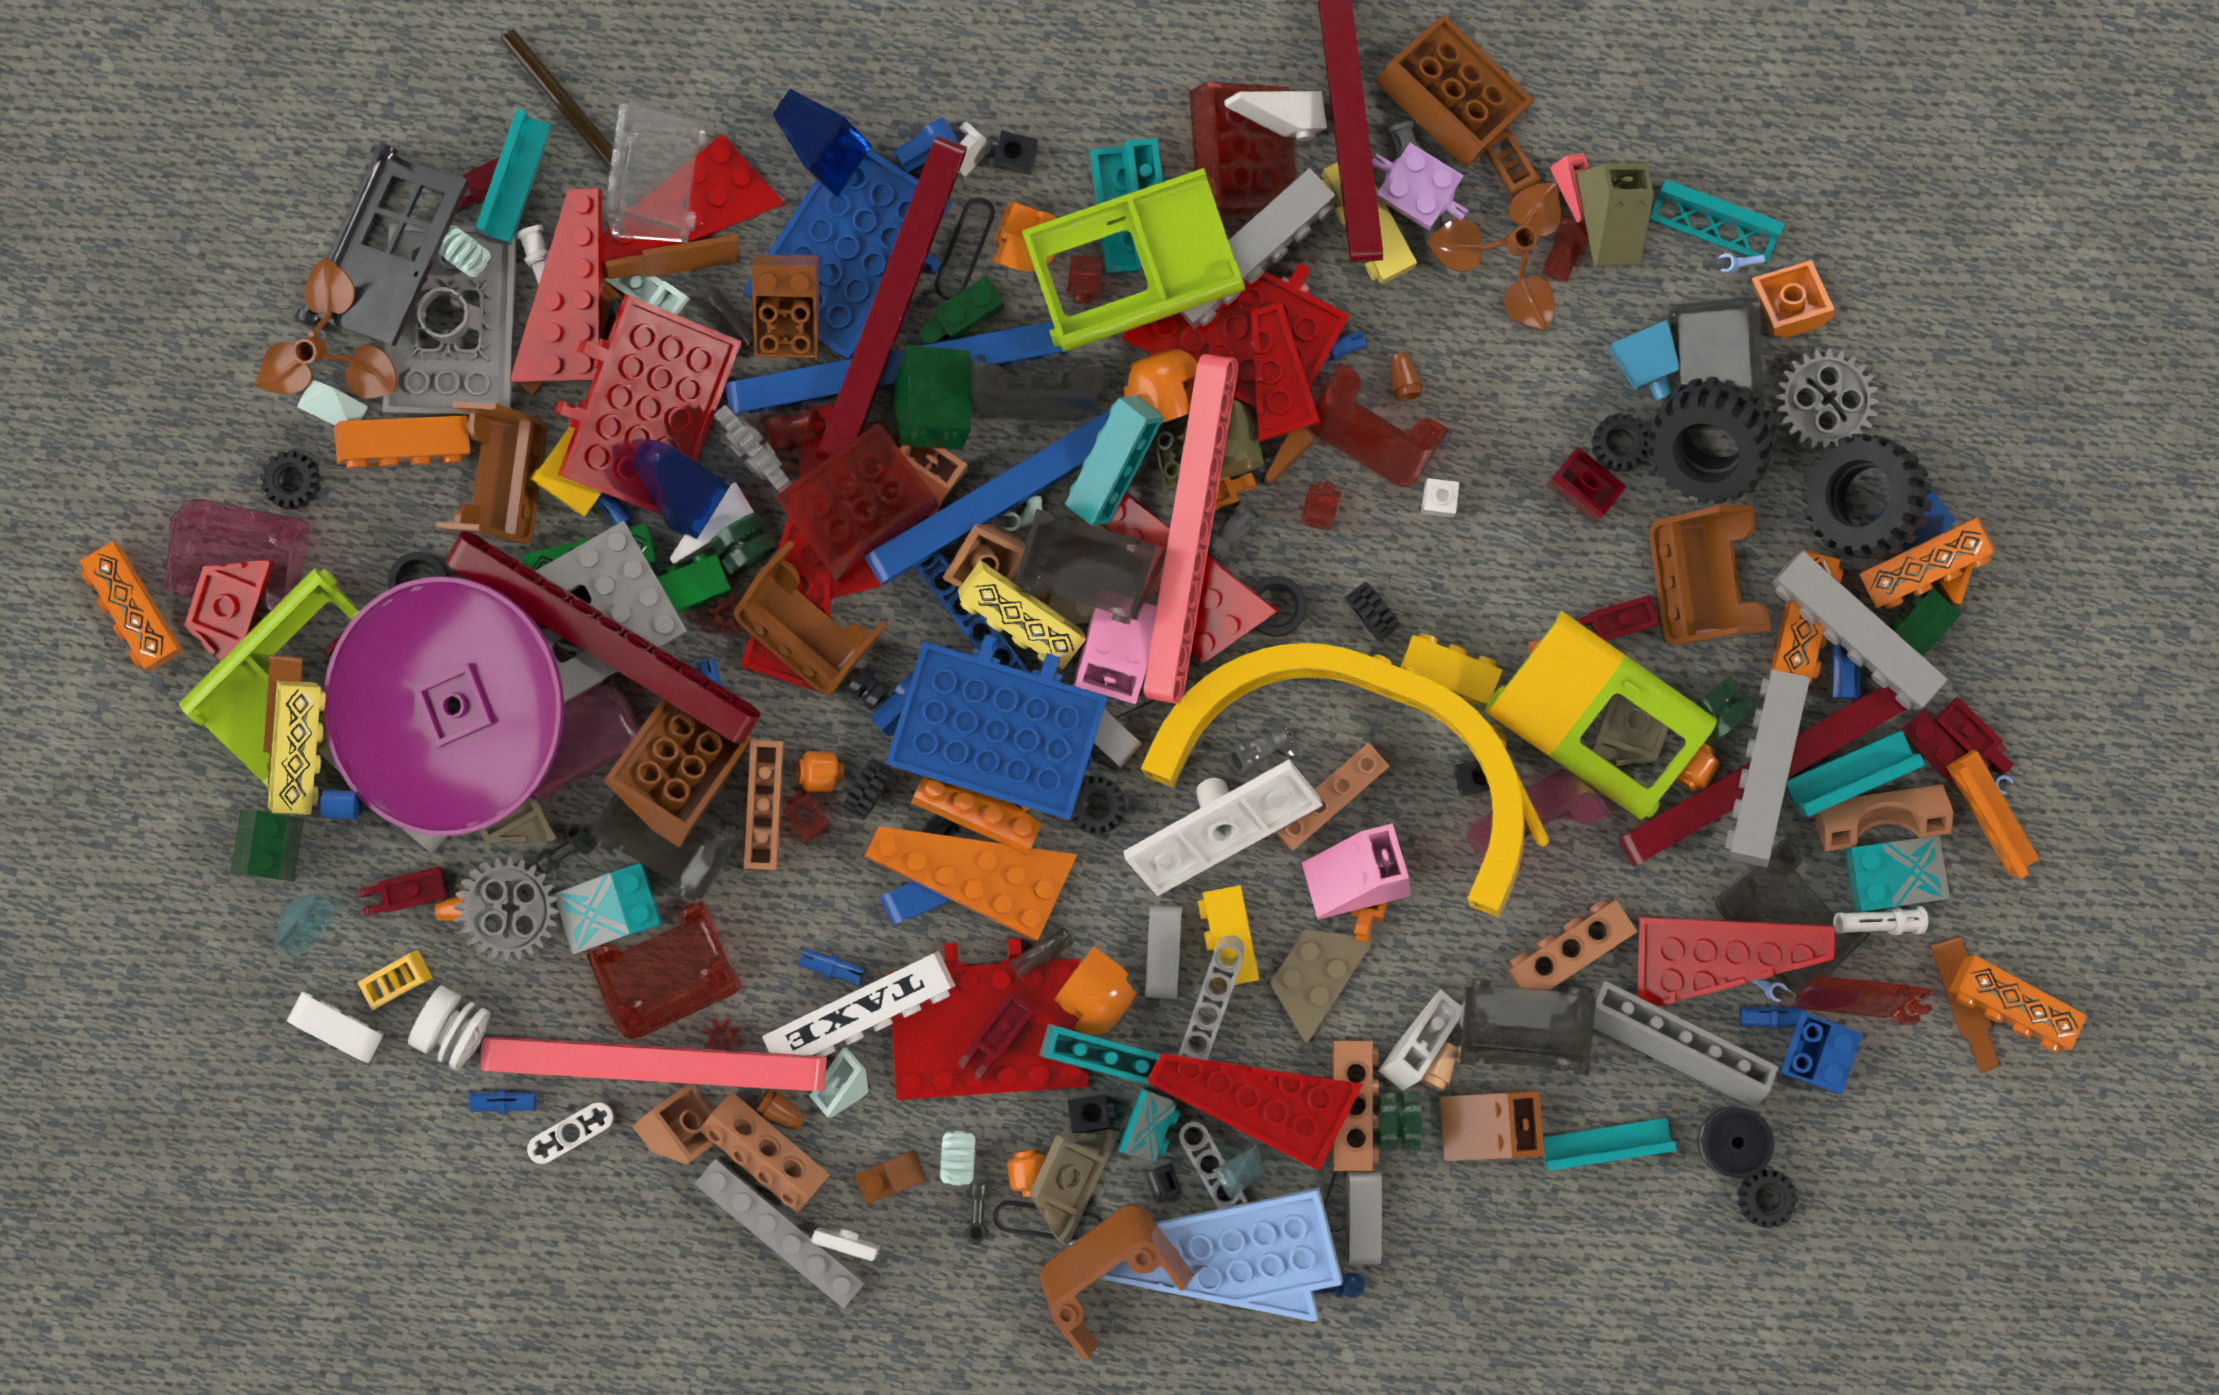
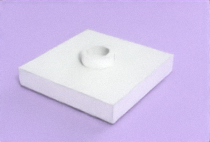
M818 1227L812 1237L814 1244L869 1261L875 1260L881 1246L858 1239V1233L846 1229H840L839 1233Z

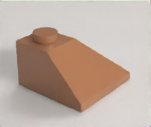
M975 524L944 574L943 579L960 587L981 560L1012 581L1029 554V550L1019 536L994 524Z
M687 1084L649 1111L632 1126L651 1152L684 1164L690 1163L715 1145L699 1131L714 1109L695 1084Z

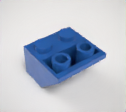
M1801 1012L1780 1073L1823 1090L1842 1095L1863 1033Z

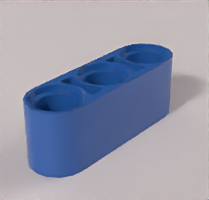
M914 881L880 896L892 926L925 913L938 905L941 906L952 901Z

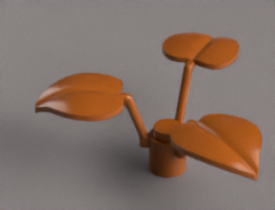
M1557 183L1536 184L1519 192L1510 203L1509 216L1514 223L1520 226L1514 229L1507 237H1503L1500 240L1480 245L1482 240L1481 232L1473 222L1467 219L1462 221L1460 219L1451 220L1429 237V245L1435 257L1449 269L1458 272H1467L1477 268L1481 262L1479 251H1486L1501 245H1506L1507 250L1512 255L1521 256L1522 259L1517 276L1519 283L1512 284L1505 291L1504 308L1509 317L1519 324L1539 330H1545L1549 327L1554 312V298L1551 287L1540 275H1532L1524 280V272L1527 259L1530 258L1528 251L1536 245L1537 237H1545L1552 234L1560 224L1561 206Z
M323 258L314 266L305 286V300L309 309L315 313L325 312V316L313 330L308 332L307 338L299 339L295 344L284 341L273 344L263 357L255 385L264 390L279 394L300 392L312 380L313 374L308 364L323 359L324 361L334 360L351 363L345 372V378L349 389L356 395L363 398H377L393 394L397 388V374L392 360L385 351L374 345H362L357 348L354 358L327 353L325 341L317 336L331 318L332 312L343 313L347 311L355 299L353 281L331 259Z

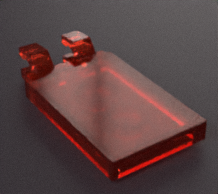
M1816 975L1795 996V1009L1881 1018L1894 1017L1900 1025H1916L1920 1022V1015H1928L1932 1011L1931 1004L1920 1005L1916 997L1927 1000L1931 996V989L1916 986L1910 987V985ZM1904 1008H1907L1908 1011L1912 1014V1016L1908 1015L1905 1012Z

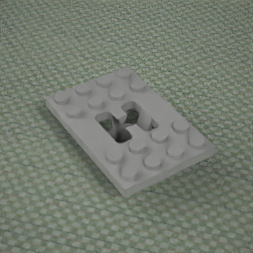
M389 224L388 245L398 224ZM406 225L393 255L414 262L428 230ZM457 226L490 252L491 258L482 272L480 271L476 277H470L442 255L437 254L427 276L428 280L421 289L396 347L385 343V352L392 360L396 370L397 388L393 394L383 396L382 412L384 414L470 416L468 412L453 408V401L497 403L512 409V383L509 380L513 370L516 235L510 245L481 235L475 226ZM465 292L479 293L480 308L468 304L461 294ZM439 296L444 301V312H459L460 302L464 305L465 311L463 322L454 330H444L443 334L434 333L426 326L425 322L427 307L431 301ZM468 329L479 333L477 348L459 349L458 339L464 336ZM422 330L440 342L438 348H421Z
M625 521L618 523L536 570L537 573L568 592L580 586H585L592 598L589 605L659 648L688 633ZM540 629L548 641L552 652L554 645L557 644L568 652L576 653L575 657L564 663H560L555 656L561 675L564 703L619 672L582 648L563 645L560 642V639L563 637L551 629Z

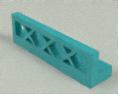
M518 108L475 226L481 235L510 245L515 236L552 130L550 123L531 118L526 111Z
M1667 179L1661 185L1649 218L1652 222L1747 257L1764 255L1765 264L1768 263L1775 242L1781 235L1785 224ZM1663 199L1675 203L1681 215L1671 220L1659 216L1658 213ZM1683 207L1689 208L1691 211L1685 213ZM1697 212L1705 214L1710 224L1709 227L1700 231L1692 228L1688 220V216ZM1712 217L1721 221L1715 224ZM1683 219L1685 225L1680 224L1677 221ZM1726 223L1732 224L1736 227L1740 237L1730 242L1723 240L1717 227ZM1742 229L1748 230L1750 233L1744 235ZM1713 230L1715 236L1707 234L1706 232ZM1756 234L1769 238L1764 254L1751 250L1747 238ZM1742 241L1745 247L1737 245L1736 243Z
M1668 1118L1543 1137L1545 1155L1543 1156L1545 1170L1548 1171L1677 1151L1675 1141L1671 1140Z

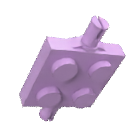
M1409 143L1401 157L1393 163L1379 155V153L1373 158V166L1386 173L1384 183L1376 194L1377 199L1425 229L1430 230L1436 219L1444 214L1445 211L1460 219V221L1467 214L1469 209L1453 201L1455 190L1464 175L1414 144Z

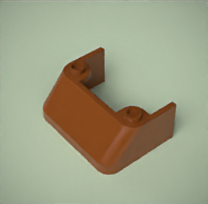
M453 401V408L470 413L467 430L474 441L481 443L473 504H463L459 507L454 516V523L436 521L435 528L456 534L467 531L482 539L518 544L528 543L534 532L540 488L530 478L536 469H539L543 464L547 437L544 421L497 403Z
M789 540L759 571L735 608L734 616L746 631L815 690L829 695L842 683L870 650L888 624L883 620L872 633L865 626L858 624H849L845 629H842L796 589L800 583L798 570L794 565L785 561V558L795 545Z
M1128 1203L1119 1208L1050 1259L1040 1271V1282L1053 1321L1084 1362L1091 1357L1099 1343L1082 1322L1085 1310L1083 1304L1076 1296L1079 1292L1124 1259L1134 1271L1141 1274L1150 1273L1159 1266H1162L1180 1291L1188 1286L1195 1275L1147 1211L1139 1204Z

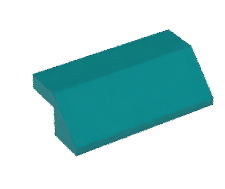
M1157 138L1126 140L1122 147L1098 148L1089 151L1095 205L1163 182ZM1121 231L1100 239L1104 275L1143 271L1132 235L1129 231Z
M1895 731L1789 777L1785 793L1800 816L1809 817L1923 767L1925 763L1921 754H1912L1903 731Z

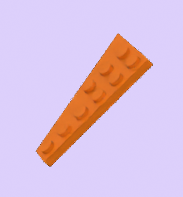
M879 826L864 857L1033 941H1037L1078 854L1031 848L1027 855L1001 843Z

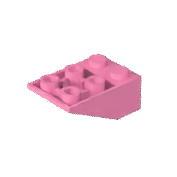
M1100 589L1085 637L1086 640L1084 641L1072 679L1074 686L1136 704L1147 669L1157 606Z
M1393 823L1361 831L1302 862L1318 920L1411 896L1409 876Z

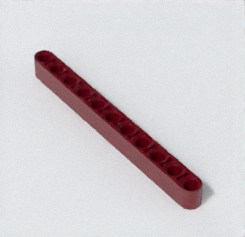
M1317 0L1350 263L1383 261V243L1352 0Z
M940 136L935 137L817 452L818 459L848 469L963 164L967 151V146Z
M467 531L459 533L446 558V563L449 567L472 581L487 585L503 593L517 603L531 618L729 740L742 744L747 741L761 715L760 711L752 704L479 536Z
M1880 686L1877 690L1868 693L1851 703V705L1844 709L1842 708L1818 724L1797 734L1788 778L1905 711L1907 708L1903 707L1896 700L1897 694L1888 686L1887 688ZM1751 762L1719 779L1709 787L1693 794L1683 802L1660 813L1659 816L1634 828L1633 831L1619 837L1618 841L1633 867L1732 811L1735 800L1743 799L1745 789L1739 787L1742 770H1749Z

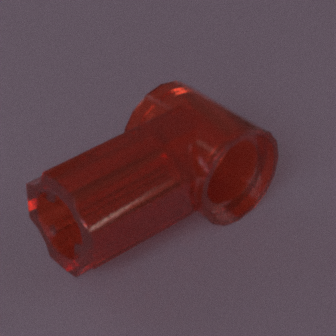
M1565 215L1562 216L1557 232L1552 240L1554 244L1545 262L1543 274L1557 281L1568 282L1579 252L1582 253L1589 238L1585 223H1577L1573 218Z
M809 410L793 416H777L763 421L766 441L776 453L778 449L788 447V450H793L796 448V444L823 437V432L826 430L825 419L819 414L818 410Z

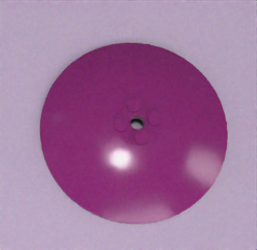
M428 577L408 581L380 594L369 602L346 627L337 642L326 672L323 716L327 740L336 765L350 788L358 792L356 795L371 810L387 821L404 829L426 835L450 836L476 832L491 827L516 812L532 797L547 776L556 757L564 724V693L555 656L540 628L517 603L503 593L479 582L455 577ZM454 696L461 703L460 711L456 715L449 709V701Z

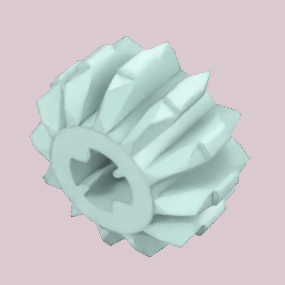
M450 226L438 252L470 277H476L480 271L482 272L491 258L490 252L457 226Z
M965 1131L947 1132L943 1136L941 1180L943 1183L956 1186L970 1184L974 1174L975 1137L971 1133H965Z

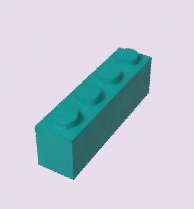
M1137 396L1118 398L1110 408V416L1105 426L1096 436L1097 442L1092 452L1083 461V469L1078 479L1069 489L1070 495L1065 505L1091 526L1110 523L1164 416Z
M1050 1024L1047 1026L1040 1056L1147 1085H1151L1146 1080L1160 1055Z

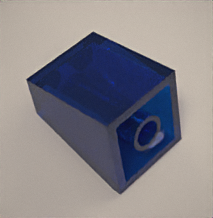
M789 89L772 115L803 166L832 195L838 197L872 144L844 116Z
M648 439L647 442H643L637 448L632 467L669 528L675 533L697 540L731 485L670 444Z

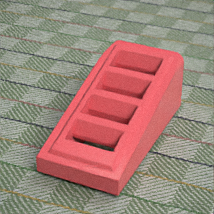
M1584 153L1567 155L1551 166L1550 169L1576 222H1585L1577 173L1589 169L1588 162Z

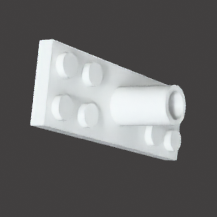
M1290 759L1229 792L1224 780L1210 778L1201 782L1196 790L1200 809L1124 850L1125 860L1152 891L1159 896L1323 805L1319 795Z

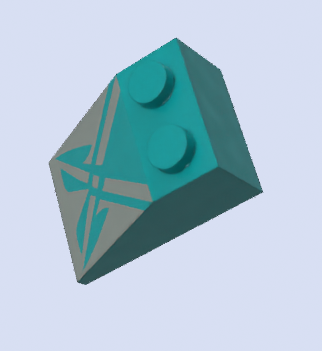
M1940 835L1845 849L1855 912L1950 899Z
M643 863L608 873L553 894L558 899L555 902L572 955L664 925L646 866Z
M1141 1088L1119 1145V1152L1154 1163L1157 1156L1163 1158L1170 1141L1164 1138L1169 1126L1175 1128L1181 1109L1176 1108L1177 1101Z

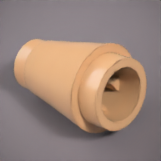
M1444 1042L1420 1082L1437 1091H1443L1445 1086H1449L1458 1048Z

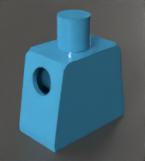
M1667 320L1611 343L1608 351L1635 391L1649 386L1656 402L1665 399L1668 394L1673 393L1667 377L1679 371V364Z

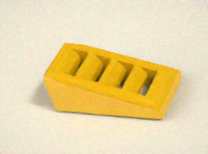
M417 950L357 983L373 1011L432 979V976L420 952ZM406 963H408V965H409V967H410V969H411V971H412V973H413V975H414V977H415L416 979L413 978V976H412V974H411V972H410V970H409V968H408V966H407ZM397 968L400 969L405 981L407 982V984L404 986L402 985L397 973L395 972V969ZM386 974L395 989L392 993L383 977ZM375 980L384 994V997L379 999L371 983Z

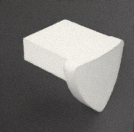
M966 121L959 127L966 135L959 143L967 146L966 155L960 169V173L964 177L991 150L988 140Z

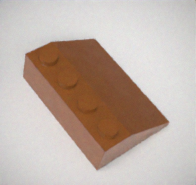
M1444 14L1393 58L1375 82L1465 168H1468L1534 101L1526 91Z
M662 698L609 772L604 782L653 831L681 847L744 756L753 737L749 735L747 741L743 744L733 742Z

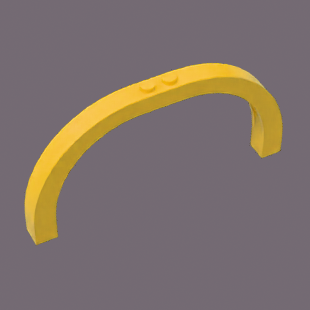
M1299 643L1264 648L1240 656L1205 676L1182 697V700L1174 706L1164 720L1148 751L1141 770L1145 777L1175 788L1194 745L1213 719L1240 697L1274 682L1296 678H1326L1342 681L1432 716L1457 734L1469 747L1478 760L1490 787L1493 806L1492 833L1483 864L1467 899L1470 907L1497 918L1501 917L1518 875L1524 849V807L1516 772L1502 741L1479 712L1463 698L1443 685L1421 676V672L1410 666H1404L1403 669L1391 664V660L1378 654L1371 657L1347 648L1326 644Z

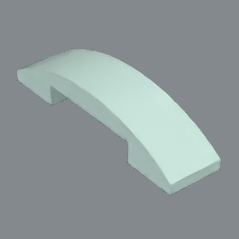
M645 273L632 277L604 279L624 295L632 296L678 315L690 299L672 285L660 280L656 276L646 278Z

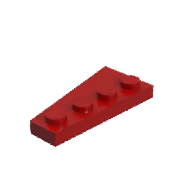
M1282 301L1251 311L1259 443L1320 424Z

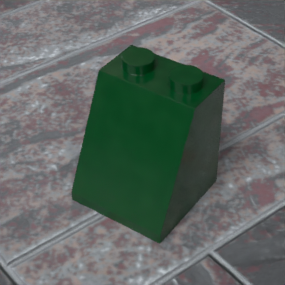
M907 345L891 386L901 445L963 450L971 431L969 350Z
M241 809L230 873L294 882L304 819L284 814Z

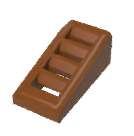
M1510 129L1504 131L1485 150L1511 199L1522 190L1540 184L1538 174ZM1507 139L1511 147L1496 155L1492 147ZM1514 153L1516 154L1517 158L1504 165L1500 162L1502 159ZM1522 165V170L1511 176L1508 175L1507 171ZM1528 176L1527 178H1525V179L1521 180L1520 182L1514 184V182H1516V181H1518V180H1520V179H1522V178Z
M1305 428L1287 434L1265 475L1264 483L1266 485L1272 486L1313 444L1314 437Z

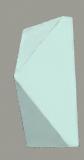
M313 379L307 386L297 406L333 425H336L339 421L362 420L368 409V406Z
M842 1048L826 1071L825 1090L812 1091L810 1094L811 1099L827 1118H832L869 1092L866 1069L848 1048Z

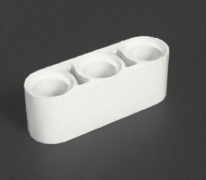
M301 992L287 1021L343 1052L369 1063L384 1033L379 1030L376 1032L368 1028L369 1025L352 1016H345L340 1013L341 1010L322 1000L319 1002L313 999V996L308 993Z

